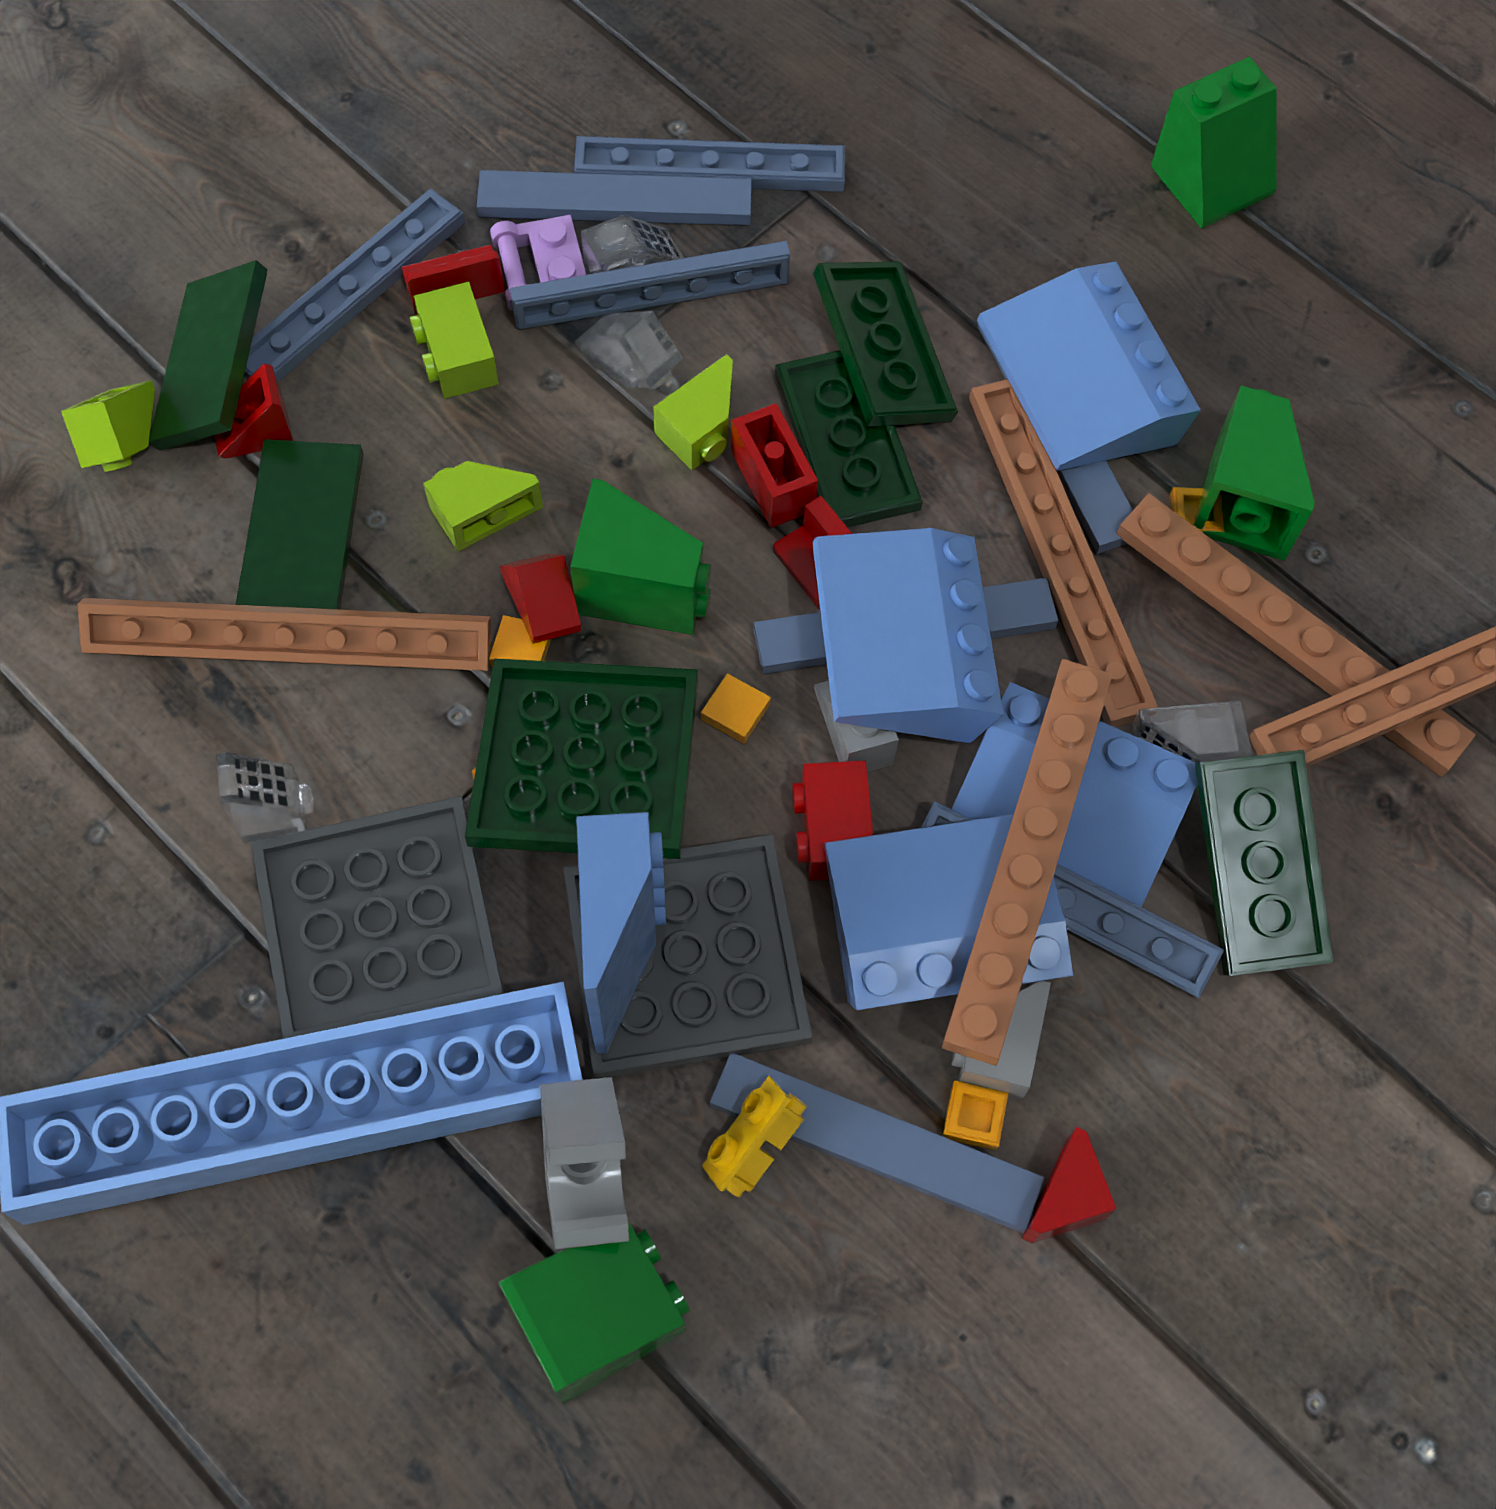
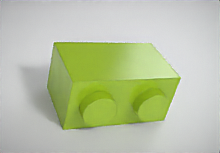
M465 282L414 295L418 315L409 317L417 345L424 343L427 345L429 353L422 355L429 383L439 382L443 398L446 399L499 385L494 354L470 283Z

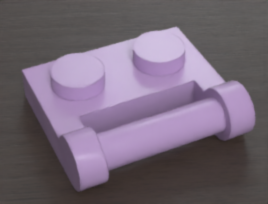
M571 214L515 224L511 221H500L490 229L492 243L500 252L508 285L505 297L508 308L513 311L510 288L528 285L525 281L518 247L530 245L539 283L586 275Z

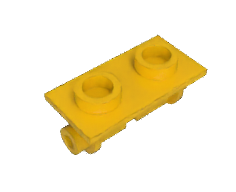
M770 1076L766 1078L760 1088L753 1090L747 1096L742 1105L741 1113L727 1132L714 1140L709 1148L707 1159L702 1164V1167L720 1191L723 1192L726 1188L730 1193L739 1198L745 1190L751 1192L754 1189L756 1183L774 1161V1158L769 1153L760 1148L765 1140L782 1150L800 1124L805 1120L802 1113L807 1108V1105L791 1093L787 1095Z

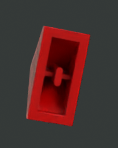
M264 363L241 386L232 430L214 435L219 457L227 459L262 451L264 439L294 441L286 404L272 365Z
M544 554L500 565L502 577L533 644L581 631L579 613L564 555Z
M1076 1126L1067 1138L1030 1218L1027 1230L1022 1236V1239L1032 1244L1106 1220L1117 1209L1087 1131Z

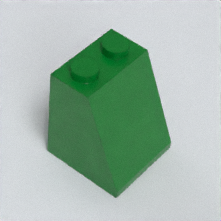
M1250 56L1174 90L1151 163L1153 170L1201 229L1274 195L1277 189V88Z
M1241 385L1217 438L1193 526L1202 530L1206 521H1213L1212 508L1221 491L1224 532L1203 531L1202 533L1213 540L1282 561L1286 560L1313 512L1314 497L1290 400L1273 395L1263 389H1252Z
M593 478L570 566L574 597L579 615L694 635L697 618L707 617L711 597V589L708 588L711 564L703 563V542L607 482Z
M629 1220V1241L567 1248L498 1282L551 1385L563 1404L686 1332V1323L682 1316L690 1312V1309L674 1280L665 1285L663 1284L653 1266L662 1260L656 1246L645 1229L636 1234Z

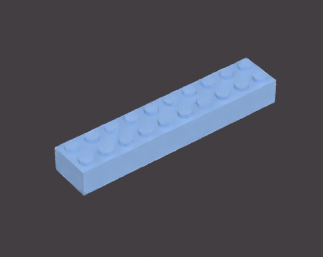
M564 981L0 1097L1 1212L19 1223L27 1225L542 1116L540 1084L583 1080Z

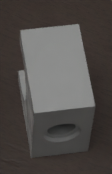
M612 1077L540 1084L545 1181L555 1249L629 1241L628 1219L623 1197L620 1159H626L625 1138Z

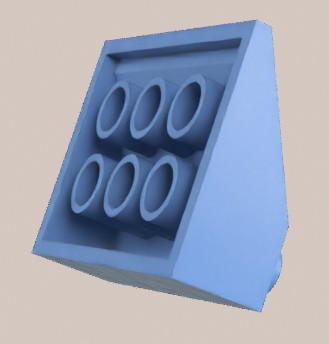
M1116 261L1076 268L980 313L977 318L985 337L1056 471L1175 446L1180 442L1201 411Z
M934 528L819 536L814 539L812 544L834 722L971 743L1004 715L974 537Z
M1012 682L1009 683L1001 699L1004 715L987 729L952 810L972 820L1014 814L1049 698ZM1099 721L1057 864L1142 907L1197 786L1195 762Z
M648 812L577 816L583 982L596 1054L607 1053L656 946L655 925H666L662 833H650Z
M1014 814L824 843L848 1004L856 1010L959 993ZM1054 876L1022 984L1073 976L1066 922Z

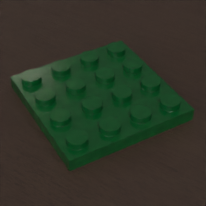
M494 658L465 831L467 847L578 853L577 816L648 812L650 833H662L663 858L681 859L698 690V669Z

